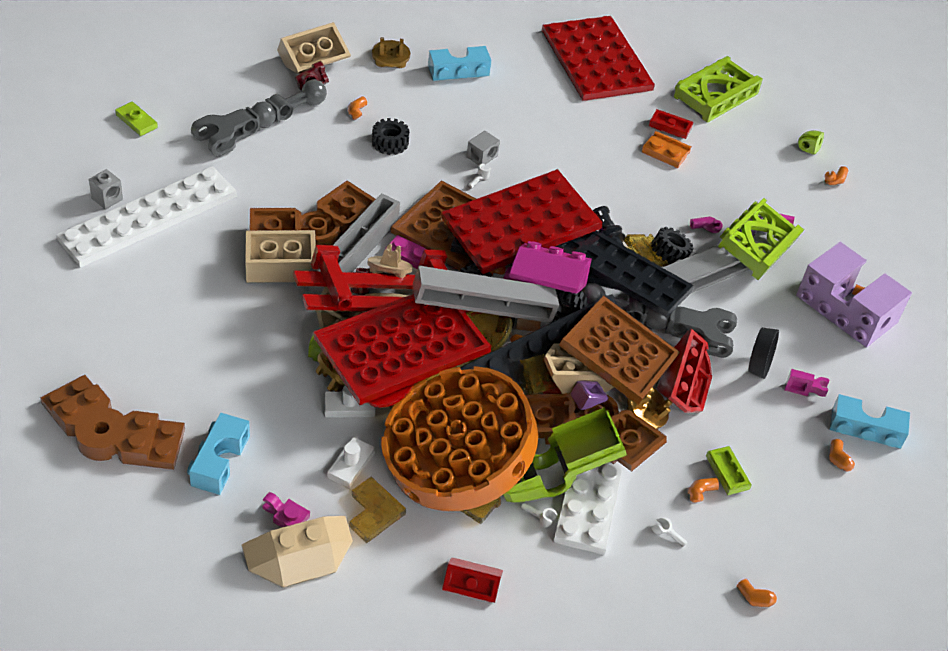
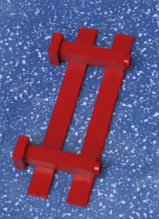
M333 245L315 246L311 266L312 269H320V271H293V277L297 286L327 287L330 295L303 294L302 300L306 310L370 311L404 297L352 295L349 287L413 289L412 284L415 275L409 274L400 278L394 274L342 272L338 263L340 249L338 246ZM423 250L418 267L424 266L447 270L445 266L447 258L445 250ZM464 310L466 314H482L481 312Z

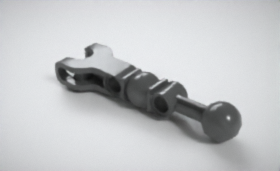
M309 80L303 85L301 92L284 99L281 95L274 94L270 98L265 99V101L257 102L252 108L246 107V109H239L226 115H206L193 122L191 134L200 141L209 139V151L215 156H222L233 151L237 141L259 131L260 127H269L274 121L278 123L280 120L290 118L294 107L305 102L313 106L321 104L327 95L326 87L321 81Z
M588 283L581 290L584 293L583 297H587L588 305L601 299L603 296H608L605 294L604 289L596 283ZM630 296L627 301L614 297L618 307L644 325L646 323L653 330L666 328L665 333L669 332L675 337L682 338L688 330L693 329L708 343V355L726 358L733 352L734 344L732 338L722 334L732 332L737 326V316L730 311L721 308H711L702 312L680 306L666 318Z

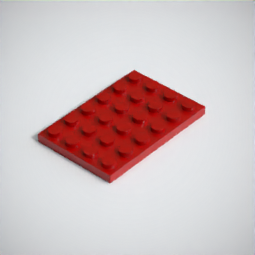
M612 16L542 25L544 36L582 101L654 90L655 83Z
M558 169L441 212L442 220L482 274L514 263L519 247L525 243L527 244L528 241L540 243L541 247L549 249L551 246L555 247L602 228V221Z
M414 294L314 331L315 341L359 406L439 374L440 371L451 369L491 352V345L464 310L415 303Z

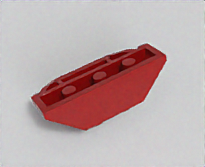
M690 329L675 345L674 348L680 353L660 377L656 390L684 413H700L703 411L712 380V370L707 350H709L708 343L693 329Z

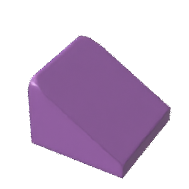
M577 381L571 392V396L580 410L588 409L608 400L606 393L597 381Z

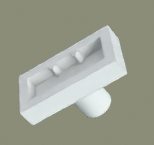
M346 385L343 387V392H325V417H375V407L368 403L359 406Z
M353 437L345 445L343 452L327 472V478L350 489L375 454V447Z

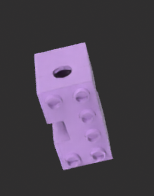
M839 242L808 264L796 296L867 348L899 322L912 292L884 273L846 302L844 298L853 292L855 288L853 286L860 269L867 260L842 242Z

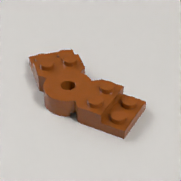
M346 180L317 201V211L301 215V212L296 208H250V231L315 230V246L334 245L340 236L349 229L376 199Z
M86 375L40 397L41 404L65 434L72 437L76 436L78 449L85 457L96 461H106L112 459V456L117 454L123 464L175 469L185 432V423L159 420L158 413L131 411L123 415L121 412L112 409L110 398L98 384L94 385Z
M570 393L525 395L536 420L538 438H545V445L550 444L548 438L553 433L552 428L602 408L609 412L627 453L626 456L611 461L612 464L618 461L632 472L667 443V436L632 411L622 410L619 412L617 402L609 395H607V401L584 410L579 409Z

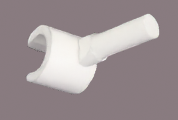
M480 164L477 176L468 184V187L472 189L479 181L488 180L491 167L485 170V164Z
M525 503L521 506V509L539 518V523L544 528L550 527L552 520H555L557 517V512L552 508H546L542 512Z
M666 517L656 519L661 526L656 524L651 527L655 534L666 533L683 547L686 545L687 541L672 529L670 519Z

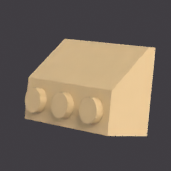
M334 22L283 37L277 48L285 67L297 74L312 67V64L318 61H322L323 65H327L351 57Z
M315 230L246 231V283L295 282L293 277L294 270L309 271L312 268L311 260L315 249Z

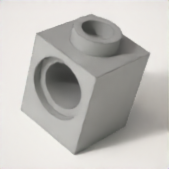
M484 130L468 141L466 157L477 165H486L498 156L500 140Z
M105 169L89 178L91 199L105 210L123 200L121 180L109 170Z

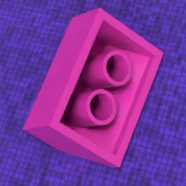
M528 241L527 244L525 243L519 247L509 278L577 294L587 284L591 259L586 258V254L581 252L564 253L562 248L551 246L547 249L541 247L540 243Z

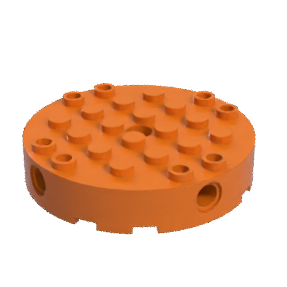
M474 366V369L461 370L460 367L440 371V375L428 381L424 379L418 382L404 399L393 406L385 421L386 429L381 439V446L386 464L402 492L422 506L440 511H462L485 505L499 498L515 486L527 472L535 456L538 445V428L523 390L505 374L493 369Z

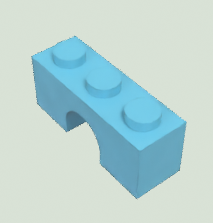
M486 46L467 47L466 57L463 58L452 56L448 49L429 50L428 68L433 81L490 76L492 60Z
M839 394L832 408L830 430L901 449L909 435L910 412L886 406L881 418H873L863 411L862 400Z
M220 413L216 422L212 421L206 441L202 440L199 445L197 458L192 460L188 466L187 474L190 475L191 487L218 495L221 494L230 476V464L228 459L219 456L224 453L241 455L250 437L248 420Z

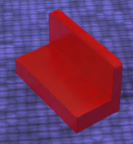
M451 558L447 566L442 590L495 603L503 570Z

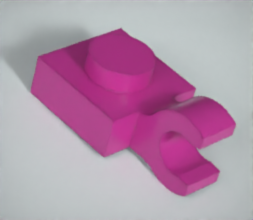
M791 369L785 383V391L808 396L809 392L818 396L826 397L828 392L827 386L830 380L825 377L814 379V374Z
M268 492L263 498L265 504L262 508L274 515L273 523L281 528L305 522L310 518L309 510L290 499L283 504L279 497L272 492Z

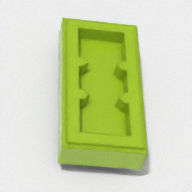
M133 101L115 109L116 116L139 136L158 128L157 122Z
M730 446L707 451L706 458L727 496L750 490L752 484Z

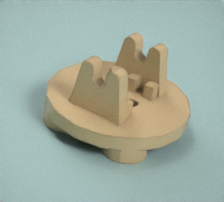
M388 244L383 256L370 257L367 261L368 266H370V272L381 274L387 272L400 278L412 272L413 268L410 263L401 260V246L399 245L395 251H392V245Z

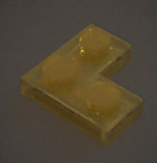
M372 476L352 490V497L365 510L349 521V527L366 543L406 515V508Z

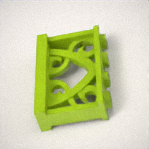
M726 56L693 73L691 76L680 80L675 86L674 98L682 100L700 113L702 119L708 123L756 96L759 93L763 79L758 75H751L732 62L731 57ZM707 83L726 84V92H708Z
M765 198L759 203L755 201L730 227H727L720 235L722 241L718 245L720 249L725 248L753 271L752 276L757 280L772 267L805 230L800 225L795 227L770 207L766 203L767 200ZM751 230L766 232L770 245L755 243Z

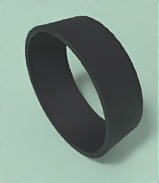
M761 327L749 361V373L763 379L766 378L778 343V329Z

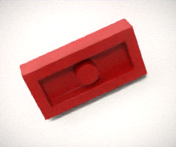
M656 109L650 119L649 126L676 137L687 139L694 122Z

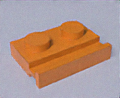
M655 131L654 135L644 144L642 153L679 168L690 153L692 146Z

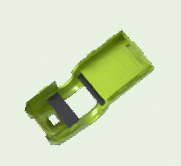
M602 408L552 428L553 433L548 438L550 443L549 450L543 454H535L530 467L521 478L522 482L516 484L503 494L506 502H525L558 496L572 486L576 475L626 456V450L609 412ZM560 461L565 473L563 476L565 482L557 487L545 489L540 475H537L536 470L548 468Z

